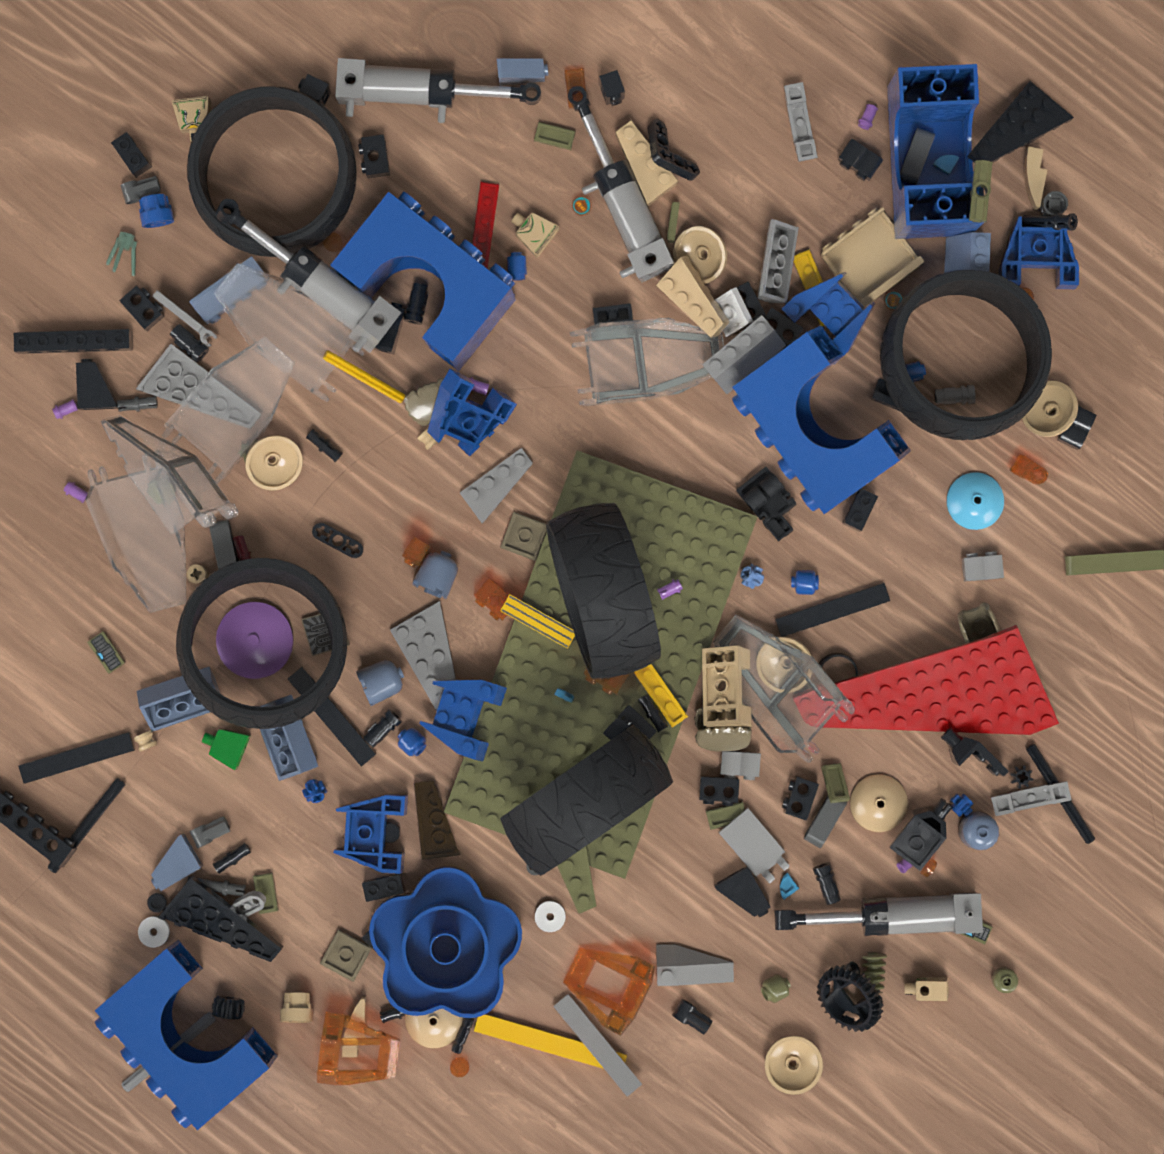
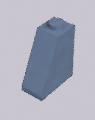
M497 59L500 86L545 82V76H548V65L543 63V59Z
M185 834L177 837L151 874L153 877L151 879L152 884L156 889L159 888L160 891L203 867Z

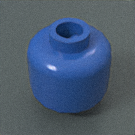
M798 570L796 575L791 578V588H795V592L800 595H813L815 590L819 589V575H816L814 570Z
M415 728L404 729L398 735V747L408 756H419L425 750L426 738Z

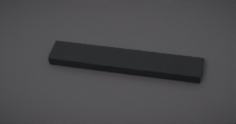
M885 583L777 618L775 621L780 636L784 637L890 602Z
M303 667L299 668L288 678V681L300 695L304 694L316 683ZM329 697L314 711L361 767L376 755Z
M130 732L25 763L18 767L23 784L132 752L135 751Z

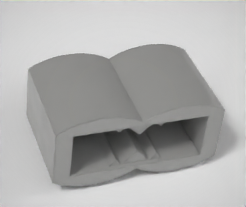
M986 552L985 556L978 557V553L966 554V558L962 559L964 582L1004 578L1002 555H997V552Z
M722 751L720 774H724V778L736 779V775L744 776V780H755V777H759L761 753Z

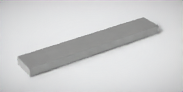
M569 994L553 1006L627 1097L642 1085Z

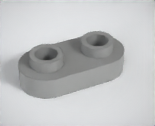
M251 891L237 898L232 906L247 917L263 909L266 897L259 891Z

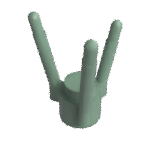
M120 232L119 237L116 238L115 245L106 262V265L110 264L119 248L112 269L113 272L117 269L122 251H129L131 248L132 276H135L137 242L134 241V235Z

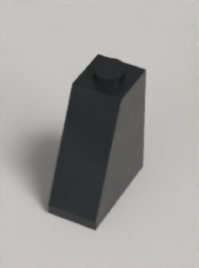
M391 302V305L399 310L401 314L374 349L394 355L406 311L402 308L401 304Z
M81 359V363H76L77 409H118L117 400L99 364L93 362V359Z
M747 866L714 884L717 891L754 917L757 915L758 917L764 916L769 912L768 909L771 908Z

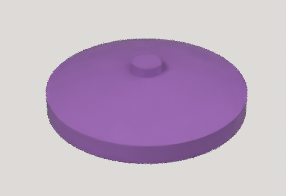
M248 602L236 606L224 616L217 630L216 646L222 662L232 672L245 678H264L276 673L286 664L293 649V631L289 621L277 608L266 603Z

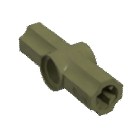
M986 160L975 161L973 184L970 191L969 221L978 223L987 221L993 162ZM977 187H982L985 190L984 196H979L976 193Z

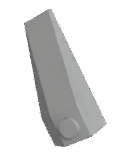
M676 944L656 945L657 986L734 982L733 962Z

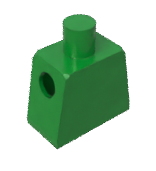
M218 729L216 736L205 732L202 743L211 746L210 756L229 768L237 770L251 735Z

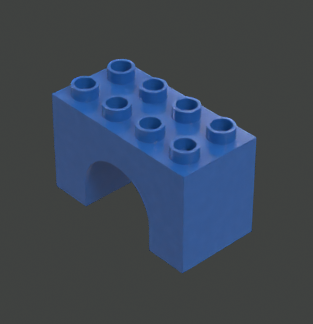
M977 64L898 68L887 87L895 239L951 237L975 232L984 222L969 221L970 191L972 189L974 171L973 162L967 156L972 151L973 115L975 108L979 104ZM919 127L935 133V137L916 185L901 180L900 170L916 128ZM944 155L958 156L959 159L949 175L933 166V163ZM977 187L976 193L979 196H984V189Z
M403 191L397 199L388 192L330 266L371 299L384 282L399 271L421 269L437 276L443 282L445 288L444 306L438 318L422 338L433 352L460 371L516 300L512 291L515 285L512 281L513 277L496 263H494L490 270L484 267L482 264L485 259L481 256L482 252L464 239L457 246L452 242L455 238L451 233L452 229L435 215L429 222L424 220L422 217L425 212L421 209V205L409 194Z
M819 326L806 332L732 388L737 395L732 398V401L743 416L746 417L751 413L760 426L755 429V433L761 443L767 448L774 445L783 458L778 460V465L785 476L790 480L797 476L805 490L800 494L809 509L816 511L820 508L822 513L825 514L899 462L911 452V449L890 420H887L868 435L853 440L833 437L822 430L816 423L810 407L812 387L817 378L826 369L844 357L823 327Z
M177 940L95 1010L100 1016L95 1020V1024L104 1036L110 1039L116 1035L125 1047L120 1053L131 1067L136 1069L141 1064L148 1072L150 1077L146 1080V1084L158 1098L167 1095L176 1107L171 1112L178 1123L184 1128H188L192 1124L196 1130H199L265 1073L278 1055L254 1027L234 1044L222 1050L203 1051L185 1042L173 1051L170 1049L181 1040L174 1026L172 1016L176 995L187 982L203 969L183 944Z

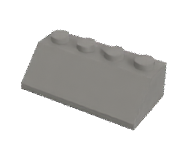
M775 219L770 220L757 298L759 300L769 303H787L798 227Z
M761 315L702 365L723 391L728 394L733 390V386L782 350L786 344Z

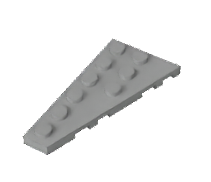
M172 344L169 345L136 388L142 392L252 429L263 415Z
M440 601L390 630L436 711L444 688L432 684L433 681L456 680Z

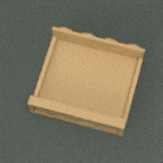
M883 207L880 210L877 208L872 210L868 214L869 218L864 222L862 219L852 226L854 229L849 233L844 231L837 237L838 241L836 243H828L822 248L824 252L820 255L835 276L843 272L847 273L840 282L864 307H867L924 263L921 256L918 257L905 239H895L894 224L884 213L885 209Z

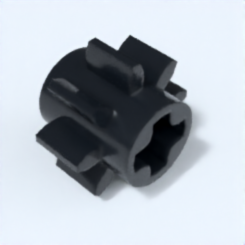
M1022 765L1021 769L1014 766V773H1009V775L1013 776V780L1010 783H1018L1017 788L1019 789L1022 784L1029 787V780H1034L1030 777L1033 771H1026V765ZM1023 772V775H1025V779H1021L1020 781V779L1017 778V775L1022 774Z

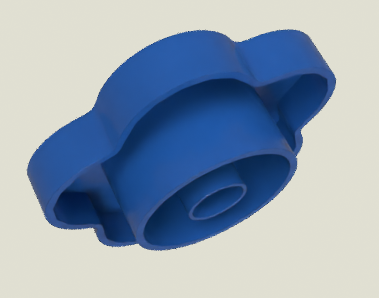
M443 866L425 874L412 893L396 895L381 903L371 918L369 935L373 948L385 962L383 989L388 1001L395 1009L412 1016H423L436 1010L444 1009L458 1017L476 1018L491 1011L500 1000L504 985L503 967L514 958L520 948L522 928L516 913L511 907L499 900L484 897L478 884L470 874L457 867Z

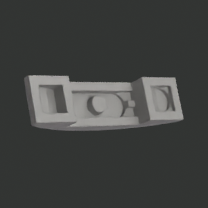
M803 82L784 86L786 106L798 162L818 158L807 111Z
M1067 781L991 797L995 816L1072 800Z

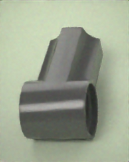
M156 176L140 181H129L120 185L126 204L137 203L142 197L161 193V187Z
M220 817L207 825L203 824L189 832L198 849L213 842V839L230 832L231 829L225 817Z

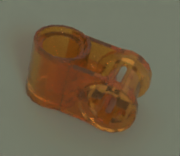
M1018 454L1009 470L1035 485L1044 483L1048 478V472L1045 468L1022 454ZM1040 471L1043 478L1036 480L1034 473Z

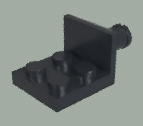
M952 727L941 736V739L950 747L951 761L955 765L960 766L972 754L979 762L987 764L986 769L992 775L1004 777L1009 772L979 741L959 736Z
M941 798L933 809L930 807L914 809L913 817L889 848L921 871L947 839L945 818L950 810L953 809V806Z

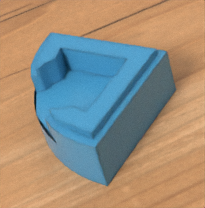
M944 155L938 158L933 163V166L949 175L959 157Z
M557 688L554 694L571 703L574 699V695L561 688Z
M788 873L783 876L780 882V893L784 900L799 889Z

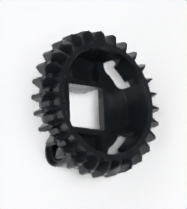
M851 961L841 967L838 965L834 968L831 967L823 974L817 985V994L820 995L818 1001L822 1002L820 1007H825L824 1013H829L830 1019L836 1020L835 1024L840 1023L841 1028L847 1026L848 1031L853 1029L854 1032L859 1030L863 1032L873 1027L882 1017L883 998L878 994L880 990H876V984H872L870 981L871 978L865 977L864 972L860 975L861 971L858 964ZM833 980L834 991L830 992V984L828 983ZM850 984L855 985L865 996L856 1004L853 1003L843 989ZM846 1011H849L853 1014H857L860 1018L857 1021H855V1018L849 1017L847 1015L844 1016L843 1014Z

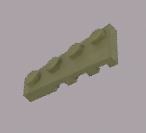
M585 846L557 866L579 914L597 906Z

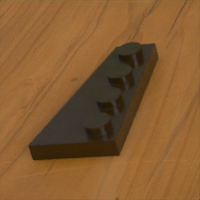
M434 782L413 783L421 859L460 855Z

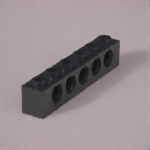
M130 329L13 333L14 352L17 354L133 351V332Z
M0 789V823L58 868L64 867L78 849L74 846V841L66 836L63 838L58 834L60 831L56 827L45 824L43 817L37 813L32 814L26 804L23 802L18 803L14 800L15 796L12 793ZM9 805L13 808L11 815H8L6 812V808ZM24 816L28 820V824L25 827L21 824V819ZM38 828H40L43 831V835L40 839L36 836V831ZM53 840H56L58 843L56 850L51 848Z

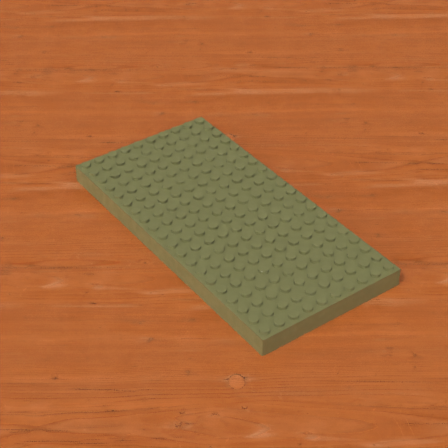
M577 450L552 519L575 508L592 504L615 503L618 506L640 562L658 629L661 658L651 664L686 713L702 670V649L710 648L757 516ZM546 533L522 601L573 629L560 589ZM672 579H678L683 587L680 593L676 592L662 600L657 589L671 583ZM514 620L491 682L507 688L502 705L498 706L484 701L472 738L489 743L484 761L464 756L444 813L506 835L500 818L609 742L610 739L603 732L628 705L655 728L650 718L646 717L647 713L642 705L638 702V699L648 694V692L634 672L612 678H591L575 637L567 649L521 622ZM557 688H561L574 695L572 703L554 695ZM659 711L668 727L659 733L656 732L649 740L658 749L667 764L682 722L672 728L662 712ZM655 797L586 846L589 866L623 879L626 878Z

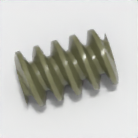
M867 952L868 955L862 956V959L867 960V963L862 964V967L867 968L863 972L867 978H871L872 984H876V990L884 989L885 986L879 982L885 981V977L880 974L886 973V970L881 968L886 965V962L881 959L886 958L887 954Z

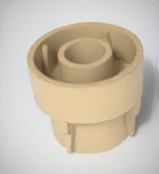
M285 993L284 1005L280 1009V1022H313L310 993Z

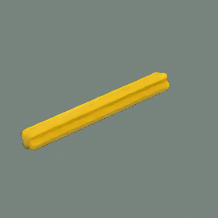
M329 350L325 352L323 356L325 361L396 402H403L405 394L333 352Z

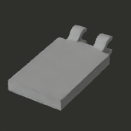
M159 291L154 293L152 297L200 334L202 343L208 347L212 346L207 342V339L210 336L217 339L216 334L204 328Z
M748 807L718 832L753 874L757 876L761 873L769 884L775 880L774 876L769 872L772 866L778 863L784 871L790 867L781 856L785 852Z

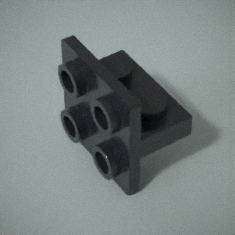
M628 705L607 727L603 734L612 740L634 725L650 739L657 731Z

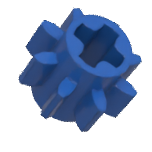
M316 779L306 782V789L302 790L307 802L311 801L312 803L321 802L325 797L324 794L328 792L322 780L318 782Z
M956 794L950 799L953 803L952 810L959 817L962 814L967 817L973 811L970 808L973 802L965 794L961 796Z

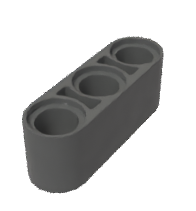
M919 127L916 128L900 170L902 181L913 185L917 184L935 133Z
M228 519L209 523L219 570L238 561L236 548Z
M827 796L803 839L821 849L848 801L830 803L829 796Z

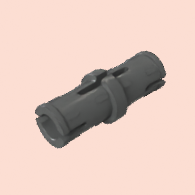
M136 396L134 399L117 400L119 412L130 410L139 412L141 409L158 408L156 396L146 398Z

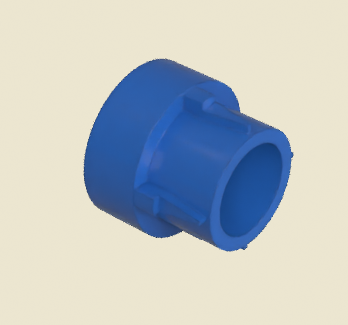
M165 194L148 195L139 200V213L143 228L161 227L174 222L172 207L169 205L168 196H165Z

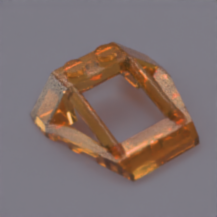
M580 948L563 983L582 1001L603 1027L621 1036L635 1019L652 985L655 966L635 956ZM611 960L630 964L633 967L629 970ZM596 962L631 979L619 1004L584 987ZM590 999L612 1009L609 1016H607L601 1009H599Z
M326 1012L320 1045L317 1083L353 1085L395 1077L400 1039L381 1030L376 1031L363 1022L359 1023L352 1020L350 1016L345 1014ZM343 1027L374 1038H342ZM380 1045L377 1069L338 1070L340 1046Z

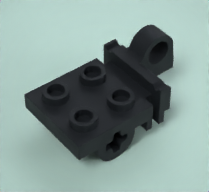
M765 466L739 487L736 492L760 521L765 517L762 521L763 525L779 542L793 532V528L783 515L797 504L793 497L788 500L790 493L785 490L779 479Z

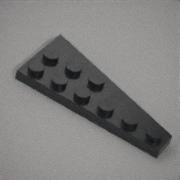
M1029 81L967 157L974 163L976 160H986L994 163L1001 157L1009 155L1016 149L1070 122L1074 117Z
M193 875L158 917L161 920L166 919L174 922V925L179 927L182 925L192 929L194 933L220 943L221 941L231 945L230 947L235 949L241 948L246 950L249 954L272 962L284 947Z

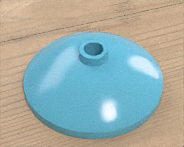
M978 472L967 473L956 479L950 486L946 499L947 509L952 519L960 526L971 530L984 529L991 526L1000 517L1004 508L1003 491L996 480L989 475ZM975 497L980 498L981 501L979 504H976L974 502Z

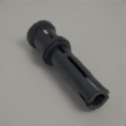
M1055 213L1053 216H1022V227H1052L1054 230L1068 229L1069 231H1074L1078 224V218L1074 213L1068 215Z

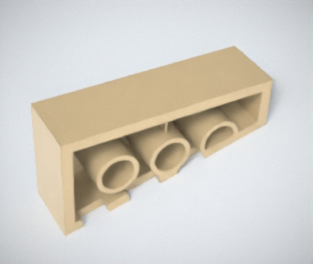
M629 121L616 131L615 136L619 146L632 168L640 191L649 207L674 188L678 181L670 171L654 163L651 157L650 144L632 121Z
M688 256L680 257L656 285L711 338L718 336L730 323L717 301L710 294L711 292L701 280L698 271L692 266Z

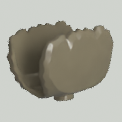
M440 378L437 383L430 382V384H424L423 387L418 388L417 392L412 390L405 396V409L417 424L425 427L430 423L439 387L444 378Z
M983 602L977 608L968 611L962 610L958 613V622L965 643L1002 631L988 603Z
M703 707L697 709L694 720L695 726L698 729L695 735L698 746L710 751H735L744 749L749 745L752 737L751 727H706L703 724Z

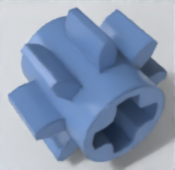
M753 564L750 567H744L740 576L743 579L742 584L751 589H754L755 586H760L764 580L763 569Z

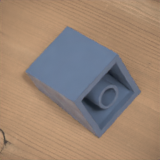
M970 232L947 237L944 273L956 270H982L989 272L991 233Z

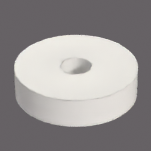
M545 901L536 909L535 922L545 932H555L565 922L564 908L555 901ZM548 913H552L554 915V918L552 920L547 919L546 916Z
M159 916L146 918L138 928L140 941L148 947H159L169 938V925L165 920L159 919ZM152 928L157 930L156 935L151 934Z

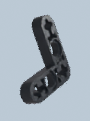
M654 119L647 127L652 160L656 165L689 181H693L700 174L698 166L694 162L670 151L667 128L661 120Z

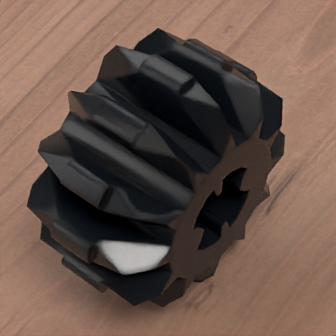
M217 996L212 1003V1014L222 1019H241L245 1011V1001L235 997Z

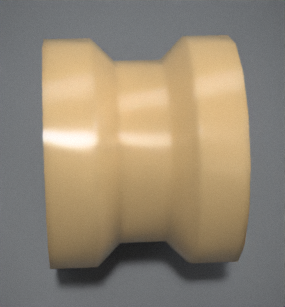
M427 429L417 439L423 442L425 448L429 450L437 441L427 432Z
M192 565L187 570V578L192 583L201 584L208 577V572L204 566Z
M152 730L134 737L135 742L139 744V752L157 745L156 740H153Z

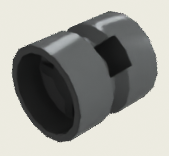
M1052 191L1041 200L1039 212L1042 216H1053L1055 213L1063 214L1067 210L1068 199L1062 192Z

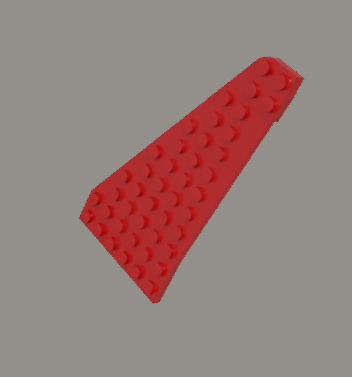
M1017 625L976 641L832 683L844 698L838 705H836L821 685L794 695V700L805 722L813 727L946 732L952 727L955 732L1032 735L1059 724Z

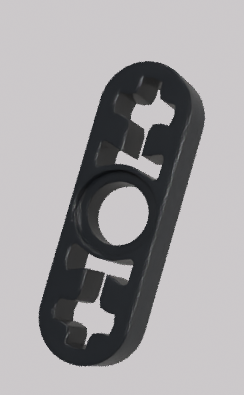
M318 523L313 527L312 534L317 540L351 558L356 559L363 555L364 547L360 542L324 523ZM323 526L325 527L324 531L329 534L331 530L334 531L329 538V542L325 541L328 537L324 535L318 537L317 528L321 529ZM336 535L343 537L344 541L341 546L333 544V538ZM347 539L351 541L349 545L353 547L356 544L358 545L359 554L355 553L352 555V550L347 547L346 551L342 550L347 544Z

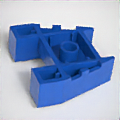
M1019 216L1015 221L999 266V275L1020 286L1021 268L1056 269V289L1075 290L1079 286V264L1075 258L1067 229L1054 230L1049 227H1022V216Z
M846 272L798 293L782 308L794 323L810 309L836 336L832 341L843 356L853 347L875 305L872 302L865 308L840 282L847 274Z
M449 369L440 384L427 432L438 443H440L445 434L460 440L458 446L468 456H471L487 436L490 437L495 433L493 430L500 423L503 425L508 420L517 404L507 394L492 388L482 405L467 399L474 384L465 375Z
M484 680L433 681L432 684L443 687L444 691L433 724L420 721L419 724L457 754L474 760L484 761L489 743L472 738L483 702L501 706L507 688Z
M387 794L336 808L337 812H346L344 849L337 848L333 853L373 868L381 873L401 874L404 872L405 853L385 851L387 815L405 816L407 814L408 795Z

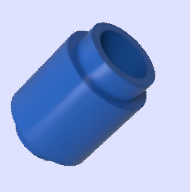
M522 252L510 253L511 256L507 257L508 273L513 277L512 281L525 280V275H527L526 256H522Z
M917 361L905 365L912 382L924 379V375H926L924 364H920Z

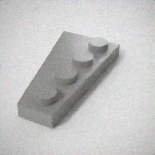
M522 448L460 492L482 524L533 464Z

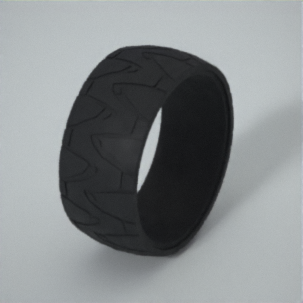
M275 86L247 89L219 103L199 125L193 137V142H191L187 159L188 186L194 205L202 220L212 232L227 244L249 254L264 257L277 256L247 233L229 224L221 223L216 217V210L211 202L208 191L207 172L211 154L220 137L235 122L252 113L264 110L280 109L293 111L318 123L335 143L339 165L338 179L334 193L325 209L311 223L295 232L280 236H270L293 255L296 252L298 253L303 246L308 249L315 247L336 230L350 208L356 187L354 150L346 131L338 119L323 104L307 94L294 89Z
M982 270L945 272L944 274L929 278L915 287L901 300L892 312L882 337L883 342H881L880 349L883 380L897 408L919 428L939 437L952 440L986 438L1004 431L1020 421L1041 396L1050 374L1052 361L1049 328L1035 301L1014 282L1003 276ZM948 295H964L992 304L1011 320L1022 338L1027 358V373L1023 389L1012 407L991 416L964 417L938 408L920 393L908 374L903 357L904 330L910 314L916 308L935 298Z
M615 503L582 506L562 513L546 523L548 541L560 589L577 644L591 678H612L630 674L661 658V646L650 596L632 538L618 506Z
M252 558L237 561L220 568L203 580L194 590L184 606L179 620L176 635V654L181 674L188 688L209 712L237 726L272 729L303 719L321 706L336 687L345 666L347 632L345 621L336 599L316 576L287 561L272 558ZM258 582L283 585L306 597L322 615L331 640V657L319 680L301 696L280 705L265 707L241 704L217 692L199 671L192 653L194 632L198 621L207 607L228 590L244 584Z
M632 725L506 813L500 820L515 851L530 868L542 876L668 788L673 783V779L658 749L645 734Z

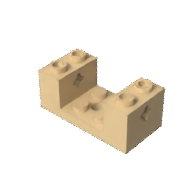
M740 646L702 649L704 726L710 728H720L722 726L733 728L737 726L752 727L751 707L742 705L741 670L750 669V650ZM725 681L726 688L720 691L718 688L719 683Z

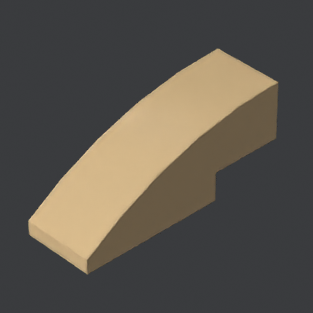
M1028 147L1025 150L1024 157L1025 187L1033 210H1038L1041 205L1047 170L1040 168L1044 149Z
M362 996L349 1019L342 1044V1057H357L359 1055V1038L366 1037V996Z

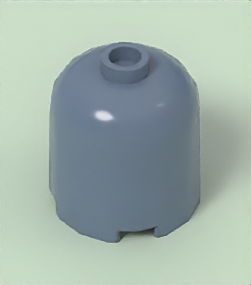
M441 551L440 554L434 552L426 555L412 585L416 588L420 585L425 588L424 592L438 598L443 597L447 600L458 572L456 562L451 559L452 555Z
M381 661L356 671L362 687L365 688L363 690L370 706L399 693L402 689L401 679L404 678L403 672L400 667L396 668L391 661Z
M973 811L967 817L964 816L960 820L958 835L967 847L976 850H987L997 842L999 827L996 821L987 813Z

